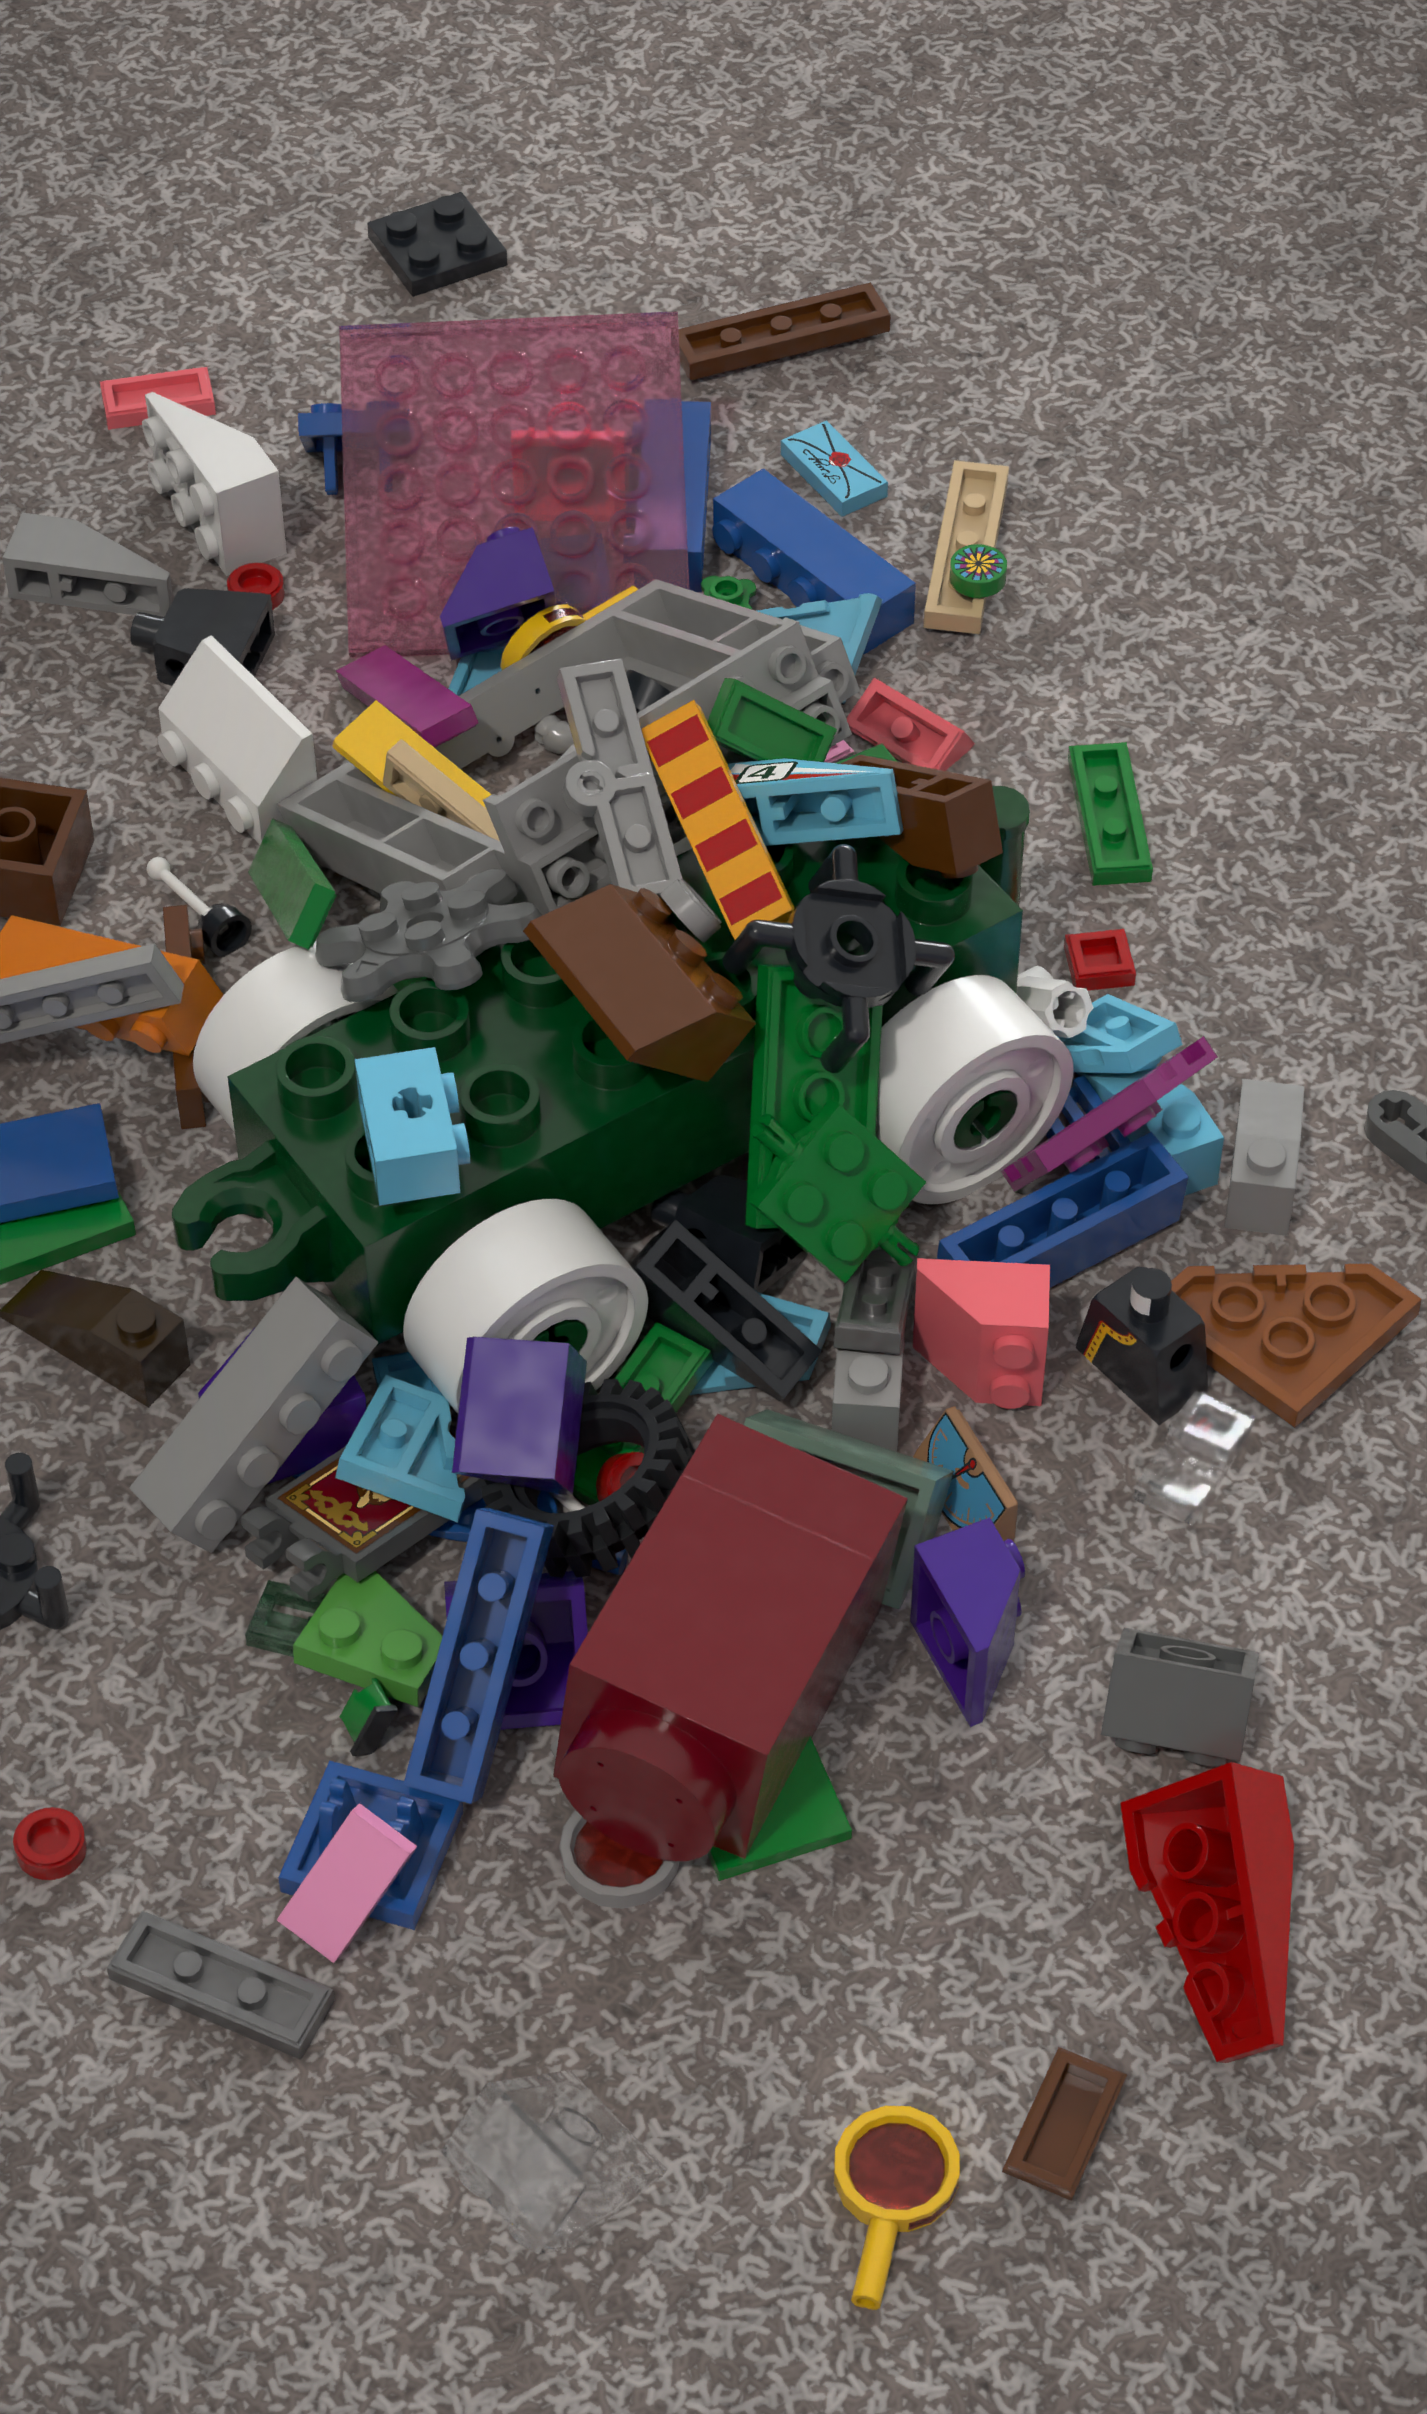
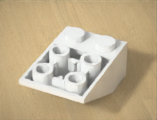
M154 392L145 394L148 418L142 421V428L146 441L152 449L154 460L148 463L150 479L159 494L166 492L171 498L173 511L181 526L190 525L195 532L197 545L206 560L214 558L224 574L228 576L242 565L263 563L287 554L279 472L257 441L245 433Z

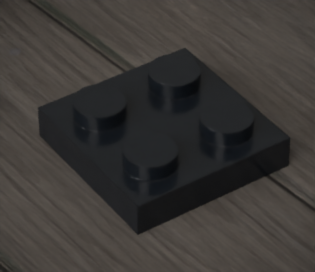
M462 192L442 196L434 201L403 211L393 212L388 216L367 222L368 238L412 297L508 265L507 250Z

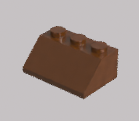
M609 884L529 922L523 932L627 1061L709 1082L756 1024L739 1003L743 996L738 988L728 979L711 970L703 960L707 956L703 946L689 934L676 928L668 918L672 913L670 907L663 899L648 889L641 888L638 892Z

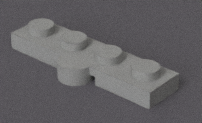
M622 658L560 668L557 682L579 760L568 771L562 789L563 799L567 807L575 814L583 817H594L612 884L635 892L645 888L663 899L660 894L676 879L681 880L682 875Z

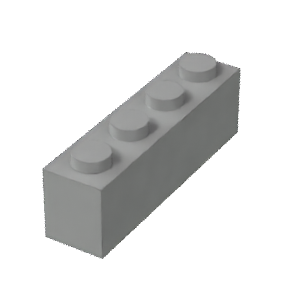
M295 1277L129 1489L171 1533L212 1553L223 1538L233 1529L235 1523L265 1485L275 1476L277 1470L306 1433L317 1423L321 1414L348 1380L358 1371L363 1361L378 1344V1341L335 1300Z

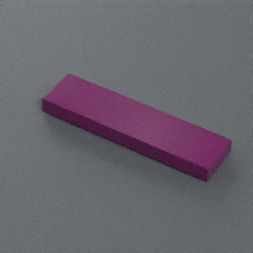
M386 645L336 670L340 683L346 691L368 707L377 700L434 748L476 727V724L479 723L471 704Z

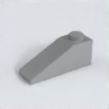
M22 512L2 557L9 598L136 615L138 612L163 617H165L173 601L170 572L78 520Z
M1242 1079L1224 1228L1288 1236L1296 1187L1305 1086Z
M905 1330L900 1355L837 1348L832 1405V1431L897 1452Z

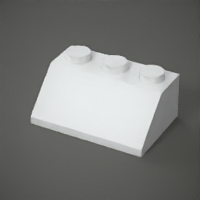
M212 635L203 639L158 708L162 732L158 736V744L164 757L172 766L180 764L191 775L196 789L205 799L213 797L224 808L229 822L236 831L240 833L247 831L261 844L272 818L285 823L277 803L317 780L313 734Z

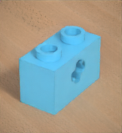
M432 1047L355 1059L359 1106L379 1206L460 1193L459 1165L470 1164L469 1144L464 1123L452 1125L450 1114L459 1112L455 1078L453 1072L441 1074L436 1048Z

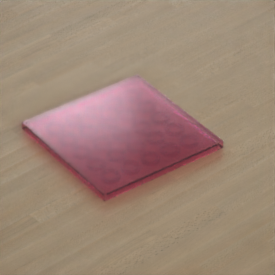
M678 311L339 326L348 651L350 658L363 657L384 645L400 656L449 654L440 615L476 546L487 542L486 539L490 534L507 527H518L520 531L533 527L555 590L557 605L568 604L581 615L631 586L640 589L655 579L689 590ZM566 626L552 632L540 641L532 651H536L571 630V626ZM504 643L480 652H489L504 649L508 643Z

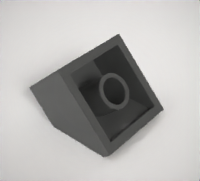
M1124 1627L1114 1655L1101 1735L1115 1737V1745L1117 1747L1136 1753H1155L1157 1746L1185 1751L1184 1758L1186 1760L1205 1766L1219 1767L1226 1764V1759L1240 1761L1260 1652Z

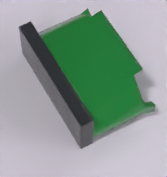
M371 1678L372 1684L360 1692L354 1689L339 1716L354 1741V1745L350 1750L352 1756L374 1753L398 1711L395 1705L390 1704L377 1678Z

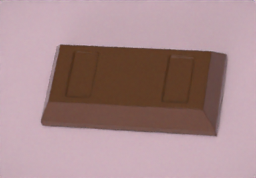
M1058 2047L1002 2172L1072 2201L1127 2079V2074Z

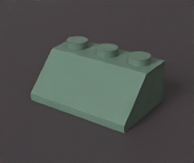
M768 1409L747 1417L744 1423L745 1426L908 1498L882 1601L884 1605L900 1609L912 1585L914 1546L933 1539L954 1471Z

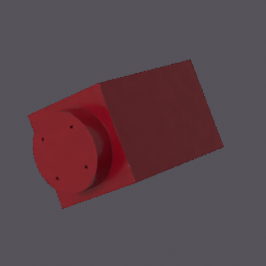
M717 1413L569 1664L553 1777L559 1779L560 1786L574 1809L588 1823L610 1839L633 1851L653 1858L667 1861H691L705 1856L715 1846L745 1859L807 1741L816 1732L880 1612L908 1498Z

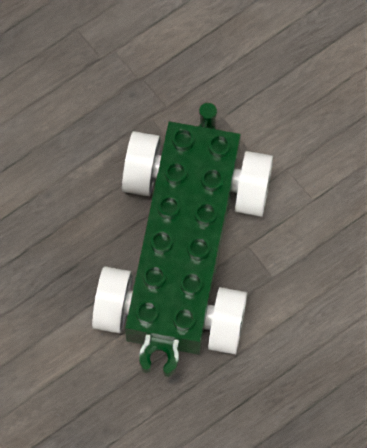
M992 786L1003 853L979 864V870L967 877L944 878L939 871L912 866L877 836L766 846L795 908L806 895L811 893L808 883L832 850L841 844L850 845L857 854L859 882L873 886L886 895L882 902L897 916L902 911L911 924L915 939L945 942L954 950L955 958L953 963L927 993L921 996L911 994L907 990L904 981L898 991L882 1007L876 1137L926 1181L925 1185L913 1198V1201L923 1204H942L959 1200L1003 1176L1001 1170L1033 1150L1046 1135L1059 1116L1072 1085L1073 1060L1069 1049L1016 994L1023 910L1019 907L1024 838L1025 830L1029 824L1030 810L1029 802L1025 796L1017 790L1006 786ZM685 837L673 845L682 879L699 894L721 921V928L707 941L702 942L673 911L668 918L678 930L689 934L703 946L707 953L703 960L714 973L725 977L738 988L743 996L739 1003L755 1021L758 965H790L785 950L763 947L742 974H732L724 968L722 963L723 956L735 940L690 842ZM837 933L838 943L843 950L855 956L864 955L862 945L851 934ZM531 940L499 944L486 949L476 957L483 973L480 979L467 987L457 990H441L436 987L435 982L431 978H427L410 984L400 991L392 985L376 998L361 1002H349L344 1000L341 994V979L343 971L353 963L337 966L320 965L315 957L316 941L313 948L310 947L309 950L301 946H295L280 952L254 967L239 979L223 995L207 1017L198 1036L193 1057V1070L199 1088L235 1132L238 1160L229 1161L212 1170L184 1189L172 1209V1220L176 1243L181 1249L186 1251L203 1248L217 1225L226 1218L244 1214L256 1219H264L271 1225L273 1232L268 1241L257 1249L248 1252H230L221 1249L212 1256L210 1267L215 1295L224 1301H255L284 1292L295 1277L305 1283L324 1282L347 1313L378 1341L377 1345L403 1332L408 1352L457 1414L459 1412L466 1341L469 1337L569 1343L587 1361L585 1383L591 1381L596 1391L603 1384L604 1379H608L630 1353L642 1331L648 1310V1294L644 1282L600 1229L749 1151L755 1025L709 1082L627 1061ZM435 1047L441 1074L453 1072L455 1078L459 1112L450 1114L452 1125L464 1123L468 1138L470 1164L459 1165L460 1193L379 1206L359 1106L355 1059Z

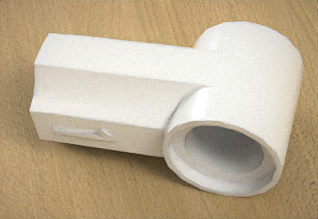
M1034 966L1018 974L1016 994L1057 1037L1071 1038L1086 1030L1088 1015L1094 1009L1087 989L1074 987L1069 981L1053 979L1050 973L1040 966Z

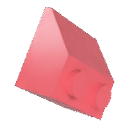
M917 1258L913 1348L975 1403L995 1404L1005 1409L1020 1408L1024 1405L1041 1406L1049 1330L1050 1265Z

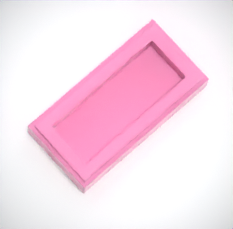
M359 1803L347 1816L279 1915L277 1921L331 1962L335 1963L345 1952L417 1846Z

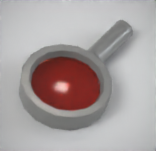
M556 1739L550 1747L555 1759L557 1753L558 1739ZM576 1810L563 1826L559 1850L565 1879L578 1895L598 1906L624 1909L646 1904L663 1893L677 1874L679 1861L657 1859L633 1851L598 1831Z

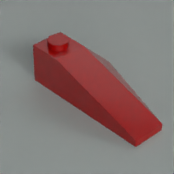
M1229 1762L1120 1802L1131 1875L1139 1891L1147 1892L1151 1890L1164 1919L1155 1926L1164 1947L1172 1948L1176 1946L1189 1973L1183 1989L1216 2062L1229 2063L1283 2046L1294 1840L1284 1777Z

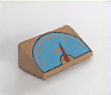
M955 1406L946 1409L916 1450L913 1458L954 1471L942 1510V1514L952 1531L990 1517L1003 1541L1011 1539L1014 1542L1018 1502L961 1411L957 1410Z

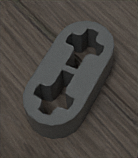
M1383 1091L1375 1095L1370 1100L1364 1126L1366 1137L1374 1146L1418 1180L1427 1184V1106L1414 1096L1402 1091ZM1383 1117L1391 1122L1389 1124L1383 1122ZM1401 1118L1405 1120V1124H1403L1400 1121H1397V1119Z

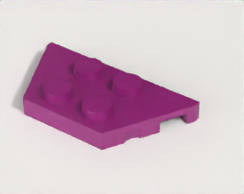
M1205 1036L1201 1037L1001 1170V1173L1013 1191L1016 1192L1049 1173L1062 1163L1065 1164L1070 1173L1075 1171L1109 1146L1104 1137L1106 1134L1118 1128L1123 1137H1126L1156 1117V1114L1163 1110L1157 1100L1218 1058L1217 1054Z

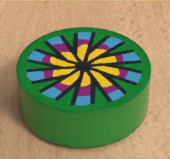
M973 544L962 547L953 554L950 561V583L959 593L972 598H985L997 594L1006 584L1007 560L996 548L988 545Z

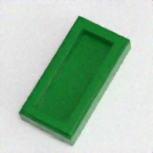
M724 678L707 721L718 745L751 761L787 758L824 762L837 731L836 728L735 678Z

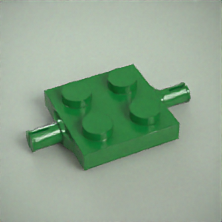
M830 1099L809 1125L793 1135L779 1124L771 1114H764L757 1120L774 1137L756 1124L752 1126L751 1135L757 1138L776 1156L773 1159L768 1176L747 1202L831 1275L845 1284L870 1252L878 1248V1246L902 1267L907 1266L913 1261L897 1244L914 1256H917L919 1253V1245L908 1238L895 1225L898 1223L901 1213L925 1185L926 1181L846 1109Z

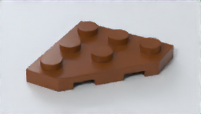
M1371 1263L1344 1264L1343 1272H1307L1306 1264L1253 1265L1252 1273L1215 1274L1214 1266H1188L1171 1281V1290L1198 1313L1205 1324L1207 1365L1294 1428L1419 1315L1422 1300Z

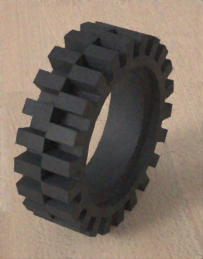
M604 1379L600 1393L597 1394L591 1381L585 1383L577 1456L596 1447L618 1442L634 1443L644 1448L642 1463L634 1475L620 1489L602 1501L580 1510L565 1513H548L537 1508V1499L541 1490L484 1479L487 1485L481 1487V1493L487 1505L485 1506L486 1508L554 1525L544 1567L550 1576L563 1578L568 1566L571 1567L576 1578L590 1576L592 1560L596 1559L604 1572L618 1568L615 1553L624 1549L627 1550L632 1559L640 1546L639 1540L647 1534L693 1456L695 1448L668 1399L664 1400L661 1393L653 1387L645 1391L641 1382L629 1380L625 1388L622 1389L618 1379Z

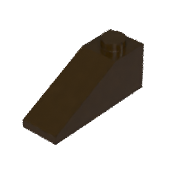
M40 1270L0 1309V1317L148 1408L191 1365L184 1319L131 1288Z

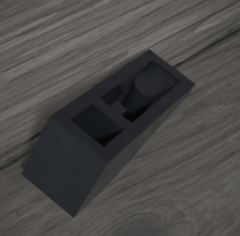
M674 1220L651 1238L630 1263V1266L645 1284L648 1294L647 1316L652 1321L658 1322L711 1350L713 1361L778 1401L783 1400L822 1352L818 1346L677 1220Z

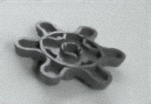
M502 869L483 871L462 886L445 891H440L439 885L435 882L415 884L412 881H400L387 886L381 892L379 913L365 917L359 924L332 927L317 936L315 957L317 962L323 966L353 963L343 971L341 979V994L344 1000L349 1002H361L376 998L395 983L410 978L428 977L441 990H457L475 983L482 976L480 963L476 959L478 955L486 949L499 944L519 943L530 940L523 930L530 921L542 916V914L534 904L529 902L504 905L511 901L518 891L515 883Z

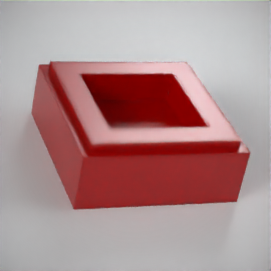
M1125 929L1065 935L1064 950L1074 987L1085 988L1087 991L1135 986L1136 970Z

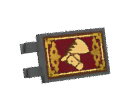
M451 1424L449 1432L456 1439L457 1428ZM345 1446L267 1497L266 1506H259L241 1516V1523L245 1530L257 1537L256 1540L245 1546L246 1557L264 1570L278 1560L286 1550L287 1560L302 1570L289 1579L290 1589L309 1602L320 1595L329 1586L331 1581L343 1573L358 1583L448 1522L449 1519L335 1478L339 1459L346 1448ZM456 1474L459 1488H464L465 1501L462 1509L464 1511L482 1499L481 1487L487 1484L484 1479Z

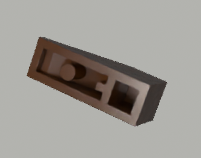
M861 754L841 763L893 769L904 830L901 835L877 837L912 866L939 871L942 877L955 879L976 873L979 870V864L1003 853L991 780Z

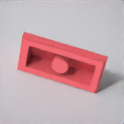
M876 678L871 681L846 718L852 733L874 746L883 744L891 755L902 763L946 771L971 750L975 744L963 730Z

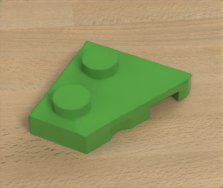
M376 1571L358 1583L343 1573L337 1578L293 1644L294 1663L362 1688L372 1684L371 1678H377L387 1697L419 1707L428 1693L442 1635Z

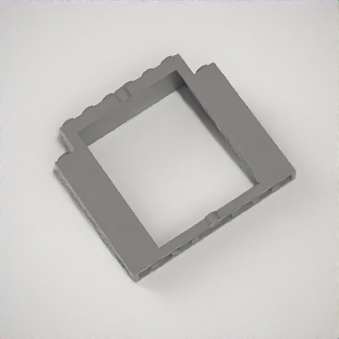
M655 579L461 694L459 697L472 705L479 723L476 724V727L437 746L435 749L460 769L486 753L495 757L504 756L512 749L516 735L564 707L557 682L560 668L622 658L625 672L634 670L671 691L670 694L637 713L641 729L692 700H695L701 707L708 721L724 678H735L836 728L837 731L830 746L831 748L852 735L841 703L860 692L840 637L802 626L799 621L793 619L773 617ZM719 745L727 764L751 761ZM576 750L501 796L492 794L483 800L500 841L386 792L349 761L277 803L285 824L292 826L316 863L380 894L387 886L400 881H412L415 884L435 882L439 885L440 891L452 890L462 886L483 871L502 869L515 883L518 891L517 895L504 905L529 902L534 904L542 915H545L612 883L594 817H583L575 814L567 807L563 799L562 789L568 771L579 762ZM649 755L674 845L687 836Z

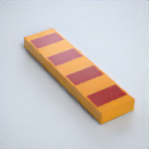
M692 700L643 727L641 730L647 751L734 940L752 920L787 923L791 912L794 910V906L701 707L695 700Z

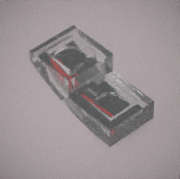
M1195 1391L1169 1424L1164 1446L1138 1477L1132 1500L1193 1526L1236 1460L1253 1428L1256 1416Z

